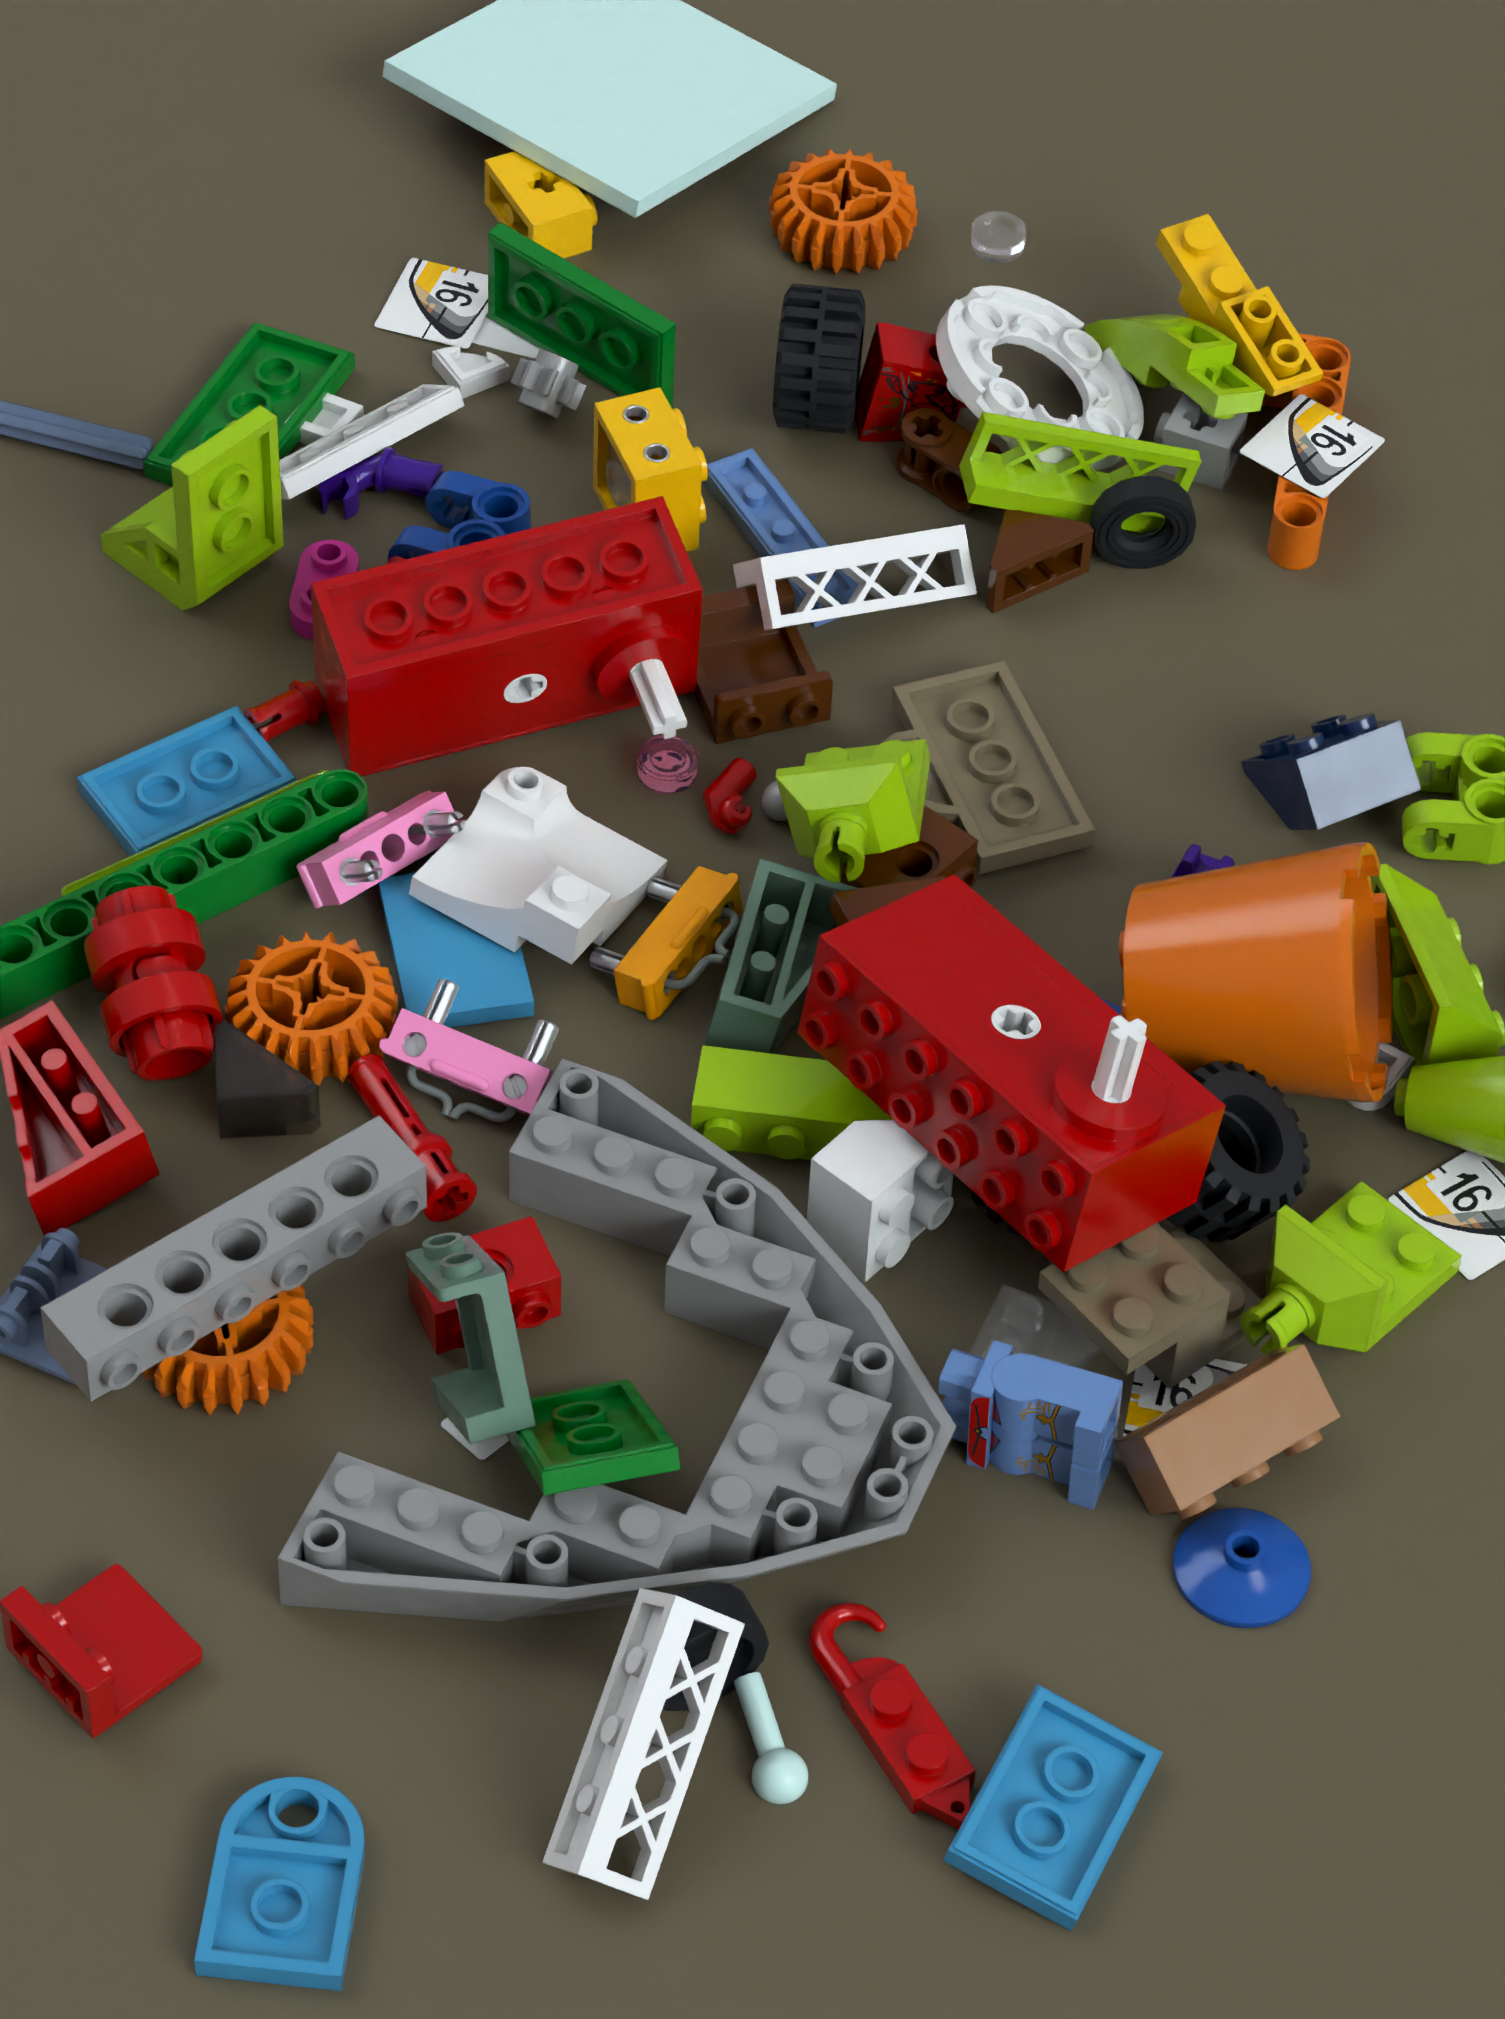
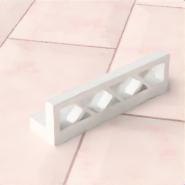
M965 524L760 557L733 564L737 588L751 585L757 586L764 631L977 594ZM950 552L956 586L942 587L926 574V571L936 555ZM920 558L917 564H914L909 559ZM893 562L909 575L897 596H892L875 582L885 563ZM869 566L866 573L859 569L860 567ZM835 571L844 572L858 584L849 601L844 605L824 591L825 586ZM818 574L814 582L807 577ZM790 579L807 594L795 613L781 615L775 581ZM918 584L926 589V591L914 593ZM867 593H870L874 598H876L873 600L863 601ZM816 601L825 607L811 610Z
M645 1588L639 1589L542 1863L591 1879L636 1897L649 1899L745 1623L677 1595ZM693 1621H697L718 1631L708 1659L691 1668L684 1647ZM683 1691L689 1708V1714L684 1728L667 1737L660 1719L666 1699ZM658 1760L665 1778L663 1788L658 1798L642 1806L635 1787L642 1768ZM634 1829L641 1850L630 1878L606 1868L616 1839Z

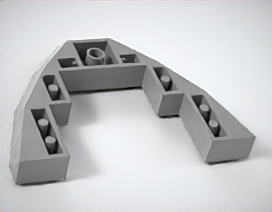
M562 1059L509 1151V1201L669 1256L670 1258L666 1263L664 1313L769 1349L699 1490L685 1515L602 1484L543 1495L530 1521L338 1452L277 1558L281 1605L503 1622L632 1605L635 1603L640 1588L675 1595L685 1589L706 1583L733 1584L906 1534L955 1432L956 1425L881 1304L780 1189L623 1079Z

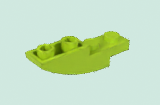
M1154 314L1100 320L1085 326L1084 332L1097 341L1103 352L1110 347L1120 365L1130 372L1138 383L1144 386L1161 388L1170 382L1172 387L1184 392L1202 407L1204 413L1214 418L1230 419L1235 414L1261 410L1265 390L1233 365L1237 343L1220 331L1200 321L1178 315Z

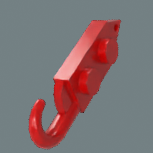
M846 1602L830 1606L819 1613L812 1623L808 1643L813 1659L841 1699V1708L912 1815L919 1811H924L959 1830L970 1810V1787L974 1785L975 1768L903 1663L899 1664L895 1660L883 1657L865 1658L850 1663L836 1643L834 1632L841 1624L848 1621H859L880 1633L886 1629V1622L875 1610L863 1604ZM958 1810L962 1813H955L953 1811Z

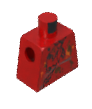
M877 322L858 385L855 417L859 441H904L901 435L902 420L907 413L914 409H936L956 422L960 409L968 408L965 403L957 400L947 388L948 379L938 358L935 334ZM935 427V432H934V436H935V437H936V433H937V427Z

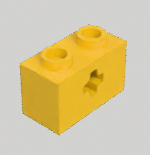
M516 151L485 160L484 202L499 223L507 225L564 259L592 250L593 226L597 224L598 217L595 204L589 194H583L577 185Z

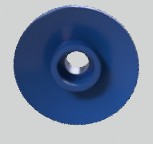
M1227 1508L1201 1516L1184 1530L1174 1550L1173 1574L1176 1585L1184 1599L1203 1616L1231 1627L1258 1628L1283 1620L1299 1607L1306 1596L1310 1584L1311 1564L1303 1542L1285 1523L1260 1511L1245 1508ZM1235 1553H1246L1253 1557L1242 1558Z

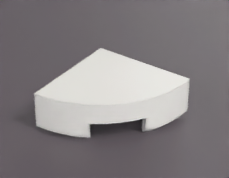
M459 346L445 347L432 351V366L448 385L459 387L462 399L510 380V366L493 353L486 352V357L473 353H462Z

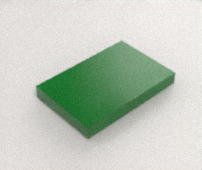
M628 1379L531 1396L530 1400L536 1426L506 1434L543 1495L680 1470L678 1446Z

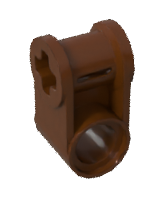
M920 408L907 413L902 420L901 435L905 441V447L901 449L897 457L896 468L899 474L906 481L918 485L942 500L949 508L958 512L969 511L976 504L968 503L959 465L973 433L936 409ZM935 427H937L936 437L934 436ZM989 441L985 451L1002 454L1001 450ZM913 456L915 457L914 466H912Z

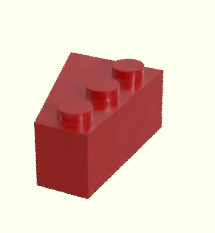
M53 1000L0 1029V1059L16 1127L17 1146L21 1154L26 1178L27 1197L44 1236L47 1233H55L59 1228L70 1227L160 1175L144 1130Z

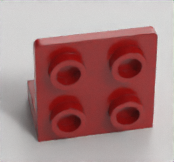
M119 1564L110 1566L56 1605L48 1601L41 1605L23 1585L0 1600L6 1648L93 1739L203 1660L201 1646Z

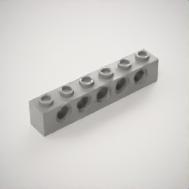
M377 1116L42 1306L41 1315L45 1348L90 1402L111 1390L122 1389L131 1384L140 1373L169 1356H178L185 1353L200 1338L226 1323H235L242 1320L254 1307L283 1290L289 1291L297 1288L312 1273L338 1258L352 1256L366 1242L393 1226H402L413 1220L421 1210L427 1207L426 1165L380 1116Z

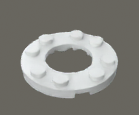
M980 286L972 288L966 297L960 300L956 299L940 320L936 332V348L941 367L948 379L947 388L957 400L965 403L979 419L982 412H988L1131 439L1139 438L1144 425L1142 399L1130 373L1120 365L1110 347L1102 353V349L1097 341L1081 330L1085 324L1056 304L1037 295L1011 287ZM1005 343L1028 347L1046 356L1058 365L1075 384L1082 398L1083 415L1077 418V415L1072 414L1068 420L1058 419L1050 416L1041 404H1038L1035 409L1029 407L1028 398L1019 386L1007 379L999 378L1003 370L1001 366L992 362V348ZM998 435L1007 442L1010 449L1020 445L1014 437ZM1056 445L1037 455L1040 460L1055 464L1074 455L1069 447ZM1109 455L1091 465L1094 470H1102L1115 465L1124 457Z

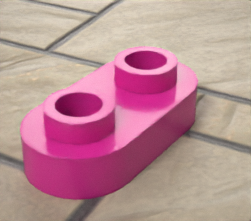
M322 540L309 545L302 552L289 599L290 624L299 635L313 640L311 583L359 571L358 554L349 544L338 540Z

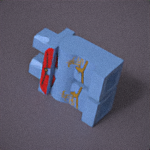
M993 1340L986 1358L953 1348L941 1372L938 1393L945 1395L942 1404L956 1425L952 1439L967 1443L966 1464L985 1470L990 1461L995 1468L1006 1474L1023 1475L1032 1473L1068 1485L1067 1502L1094 1510L1115 1459L1116 1446L1114 1442L1117 1441L1123 1381L1032 1354H1013L1012 1345Z

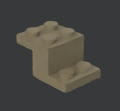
M1158 1223L1065 1272L1061 1271L1054 1263L1040 1271L1038 1288L1125 1375H1128L1144 1364L1169 1389L1245 1341L1246 1338L1240 1327V1317L1250 1307L1256 1306L1262 1301L1200 1240L1187 1235L1184 1225L1168 1233Z

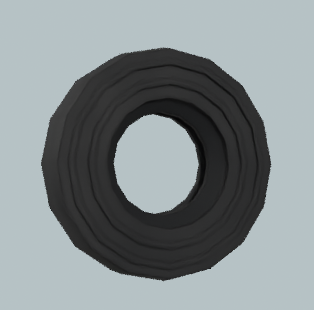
M1137 476L1119 481L1103 491L1093 504L1090 518V526L1094 529L1093 539L1098 552L1110 563L1127 569H1148L1164 565L1182 555L1193 541L1197 523L1188 492L1177 482L1160 476ZM1156 512L1165 517L1164 523L1152 531L1130 533L1121 528L1122 522L1135 514Z

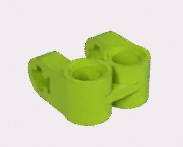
M1425 732L1406 738L1421 787L1419 791L1453 793L1454 800H1421L1405 809L1402 814L1403 846L1407 852L1415 857L1424 859L1469 861L1487 865L1499 864L1505 861V737L1495 734L1470 735Z

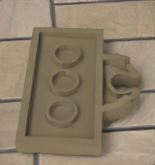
M1005 660L893 687L891 704L905 731L895 732L883 742L889 740L912 741L926 739L931 759L924 805L978 840L975 867L979 874L1094 845L1095 828Z

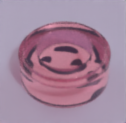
M661 735L647 740L640 747L637 755V775L640 782L646 788L661 794H675L688 789L695 782L698 774V753L695 747L686 739L678 736L664 739Z

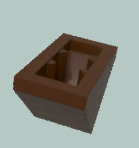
M1005 509L990 563L986 607L992 614L1089 572L1094 529L1086 522Z

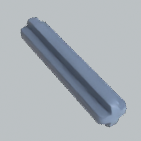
M0 400L1 436L137 470H144L143 461L153 450V440L149 436Z

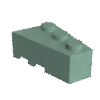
M759 859L706 1037L705 1046L771 1054L776 1052L800 1022L819 935L838 927L828 908L833 892L858 888L843 883L831 882L820 876Z

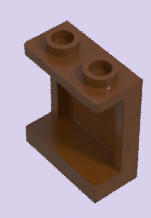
M788 579L775 581L781 615L794 613L795 594ZM756 585L702 596L697 684L694 695L716 744L738 739H748L761 734L799 726H808L813 723L830 720L833 680L829 672H817L796 625L764 631Z

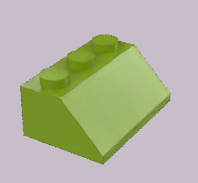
M1386 863L1380 864V875L1372 876L1371 883L1373 893H1386L1393 965V1027L1405 1053L1415 1057L1413 1066L1498 1056L1499 1048H1503L1505 1045L1504 1022L1500 1013L1496 1010L1491 1011L1483 994L1482 976L1477 965L1468 963L1461 948V935L1457 922L1453 917L1447 918L1435 893Z

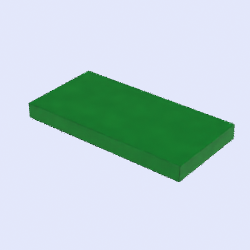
M501 222L488 231V317L542 350L579 365L578 371L620 396L660 387L673 409L676 323Z
M254 322L143 461L145 477L173 486L172 463L177 461L187 451L195 449L222 431L230 422L240 419L259 405L277 416L279 460L285 458L300 441V428L304 422L312 423L323 409L322 399L327 393L335 395L355 370L354 353Z

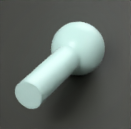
M761 1673L745 1674L734 1681V1685L759 1757L752 1769L751 1778L754 1790L762 1799L770 1803H791L797 1800L806 1790L809 1778L807 1766L801 1756L785 1748Z

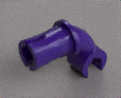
M387 446L382 453L373 454L319 483L320 506L323 515H325L331 501L343 499L345 520L350 519L359 511V494L368 488L374 487L376 491L381 493L390 489L426 498L438 477L444 472L442 471L443 465L396 454L394 448Z

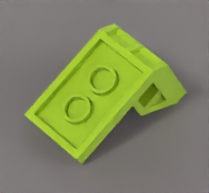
M261 405L240 419L230 422L222 431L195 449L184 453L177 461L171 464L173 481L171 488L100 535L103 553L182 611L198 606L284 546L277 416Z

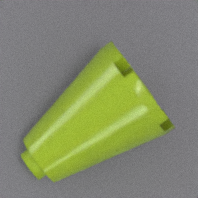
M1505 1055L1413 1066L1409 1078H1399L1395 1092L1394 1109L1396 1116H1404L1407 1130L1505 1164Z

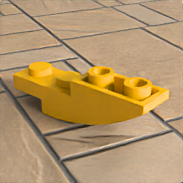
M1209 214L1160 229L1156 245L1182 285L1178 297L1179 303L1190 319L1200 321L1220 331L1237 343L1233 361L1235 367L1261 386L1265 393L1271 397L1322 379L1324 373L1269 286L1260 289L1255 288Z

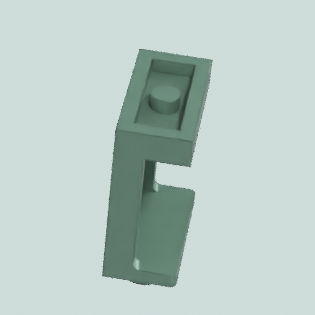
M450 1232L427 1238L422 1242V1248L405 1253L407 1264L410 1270L438 1301L446 1302L455 1299L469 1366L465 1369L430 1378L435 1403L470 1444L536 1426L505 1272L469 1235L462 1236L460 1233Z

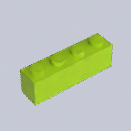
M702 1045L692 1101L691 1128L726 1152L740 1151L772 1155L781 1159L797 1158L811 1160L813 1156L854 1121L893 1120L867 1095L857 1089L828 1060Z

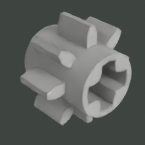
M542 349L539 350L535 362L520 358L510 382L523 389L518 400L519 404L555 419L558 418L562 407L577 410L587 386L574 379L579 365Z

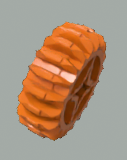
M828 148L825 156L818 157L813 153H807L804 163L791 161L788 171L778 174L777 182L769 199L770 226L773 237L778 238L780 241L781 251L793 252L795 262L811 261L814 271L823 266L833 268L836 275L840 269H852L859 275L863 266L879 270L883 260L896 261L899 252L908 249L914 227L917 226L918 209H916V195L914 194V186L906 181V173L899 170L893 171L891 160L876 162L872 152L862 157L853 155L851 148L846 154H835Z
M305 930L300 941L290 942L280 934L275 949L258 945L254 954V960H240L237 976L230 978V984L227 988V1004L224 1006L225 1022L229 1025L230 1040L234 1044V1049L242 1051V1056L246 1060L248 1067L261 1065L267 1080L283 1073L291 1088L300 1078H310L318 1089L323 1077L333 1076L344 1084L349 1067L362 1056L377 1054L383 1058L384 1053L379 1044L382 1039L389 1038L396 1022L395 1013H398V995L394 992L393 979L389 974L388 967L380 966V961L377 959L375 951L361 953V948L358 946L355 938L342 945L337 944L332 931L323 940H313Z
M300 1285L289 1291L283 1290L254 1307L242 1320L223 1325L224 1332L229 1335L228 1339L223 1337L222 1328L219 1327L197 1340L185 1353L178 1356H169L142 1372L145 1380H155V1387L159 1390L161 1398L177 1393V1401L180 1402L183 1410L197 1400L202 1401L203 1407L209 1416H211L218 1404H230V1407L238 1415L243 1406V1401L252 1399L265 1407L266 1401L269 1398V1389L287 1394L288 1386L291 1384V1375H303L306 1355L311 1354V1348L314 1344L313 1328L311 1327L314 1324L313 1308L309 1305V1299L305 1298L304 1287Z

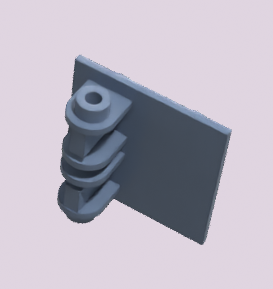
M59 1228L55 1233H47L43 1237L39 1246L0 1298V1353L75 1384L45 1348L41 1307L106 1271L107 1268L80 1258L77 1249L80 1245V1240L77 1235L69 1229Z

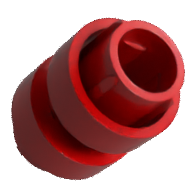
M137 886L109 895L96 906L95 916L91 920L94 931L84 942V952L93 985L97 990L110 994L100 1007L109 1047L115 1054L127 1057L132 1073L145 1080H171L196 1072L207 1065L212 1059V1051L216 1047L213 1034L220 1028L223 1022L213 980L206 974L196 972L201 968L206 959L196 918L192 913L178 909L175 896L158 886Z

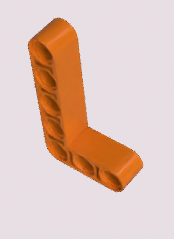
M1298 333L1324 373L1322 379L1274 397L1264 393L1262 405L1285 408L1298 395L1302 394L1342 415L1351 362L1349 349L1346 345L1335 339ZM1279 475L1267 544V553L1272 562L1279 567L1289 570L1309 568L1316 562L1320 551L1329 495L1326 498H1320Z

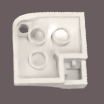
M513 767L499 773L481 793L475 810L465 822L464 829L459 831V833H454L412 876L409 895L514 953L528 940L572 965L592 942L601 946L648 895L647 887L649 882L654 877L664 878L668 860L583 815L570 802L566 785L533 768Z

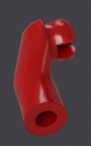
M743 758L733 759L705 789L702 795V800L712 826L728 835L738 834L743 831L752 818L751 805L746 808L742 803L743 796L741 795L756 780L757 773L752 764Z

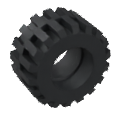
M792 283L787 290L783 300L773 390V415L778 427L847 434L852 426L856 412L865 326L866 303L861 290Z
M1221 1061L1211 1062L1204 1067L1201 1066L1190 1074L1226 1105L1196 1203L1171 1215L1166 1220L1176 1228L1184 1225L1187 1235L1198 1240L1206 1236L1210 1242L1221 1243L1228 1238L1234 1240L1272 1218L1285 1204L1290 1207L1297 1201L1296 1196L1303 1193L1307 1181L1303 1175L1310 1171V1158L1304 1153V1149L1308 1147L1306 1134L1299 1130L1296 1123L1300 1119L1294 1108L1289 1109L1283 1101L1285 1095L1276 1085L1272 1088L1268 1086L1265 1076L1255 1070L1247 1073L1243 1064L1230 1062L1224 1065Z

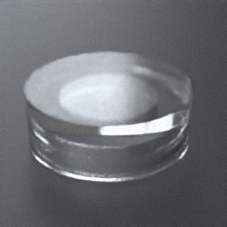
M991 211L977 217L972 224L971 248L976 255L987 261H1012L1024 252L1026 226L1020 218L1008 212Z

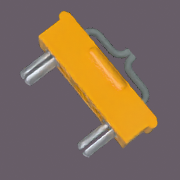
M698 866L682 886L658 877H654L649 882L647 887L648 896L667 903L660 914L625 956L602 947H596L590 955L589 961L592 968L615 976L620 1004L645 1012L649 1020H654L663 1014L682 989L689 987L696 981L708 965L714 963L723 965L726 962V959L730 957L731 951L726 949L724 945L740 924L739 918L743 914L739 879L736 873L725 875ZM714 949H715V951L717 952V954H711V953H712V951H713Z

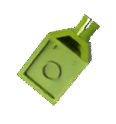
M926 739L912 741L889 740L879 745L846 749L831 747L820 752L806 753L804 766L776 770L775 777L797 854L813 858L814 867L820 876L828 881L840 883L842 865L848 863L846 877L848 882L853 881L863 872L865 855L883 853L919 841L931 759Z
M1362 1181L1312 1223L1285 1204L1276 1214L1265 1272L1266 1297L1241 1315L1240 1327L1245 1338L1253 1347L1258 1345L1270 1333L1272 1338L1261 1347V1353L1264 1355L1272 1350L1286 1348L1288 1343L1301 1332L1316 1344L1367 1352L1458 1272L1462 1255Z

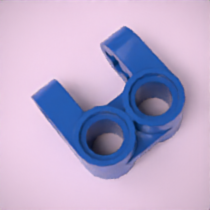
M450 470L443 472L426 495L425 505L428 513L435 521L452 530L448 534L423 526L413 525L406 527L390 548L388 560L393 556L410 559L531 529L529 495L523 488L514 484L500 483L460 471Z

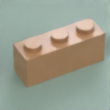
M1305 1344L1272 1350L1115 1441L1114 1444L1149 1514L1177 1512L1180 1519H1185L1214 1505L1217 1500L1213 1492L1229 1482L1236 1488L1246 1485L1268 1473L1270 1468L1266 1461L1278 1453L1284 1451L1286 1456H1292L1316 1445L1323 1439L1319 1429L1341 1416Z

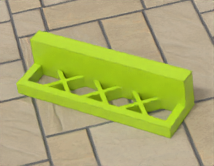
M982 412L959 467L968 503L1007 510L1026 511L1090 524L1093 504L1104 490L1119 481L1137 476H1146V473L1162 465L1179 467L1173 481L1177 482L1188 492L1202 460L1197 450ZM992 434L1014 437L1020 444L1002 454L985 451ZM1056 445L1069 447L1074 455L1055 464L1043 462L1037 455ZM1109 455L1124 457L1128 463L1110 473L1095 471L1091 465ZM1143 512L1132 515L1124 520L1121 528L1126 531L1144 533L1161 526L1165 521V517L1156 512Z

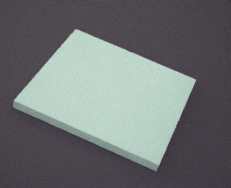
M497 0L384 60L383 77L634 218L835 99L837 88L835 82L681 0Z

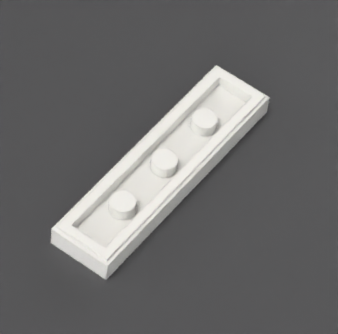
M423 384L279 460L281 499H291L385 449L387 446L402 440L465 406L459 387H454V385Z

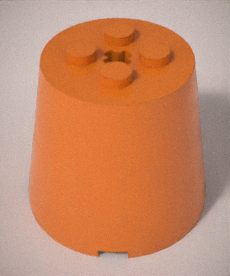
M1368 842L1346 844L1136 885L1128 904L1125 930H1122L1119 936V959L1123 969L1124 981L1121 1016L1128 1022L1137 1018L1142 1020L1147 1025L1145 1036L1189 1074L1211 1062L1221 1061L1224 1065L1236 1062L1243 1064L1247 1073L1255 1070L1265 1076L1266 1084L1271 1088L1276 1085L1282 1093L1355 1102H1379L1385 1092L1389 1074L1387 1063L1377 1062L1379 1043H1392L1393 965L1386 893H1373L1370 876H1379L1381 867L1373 845Z

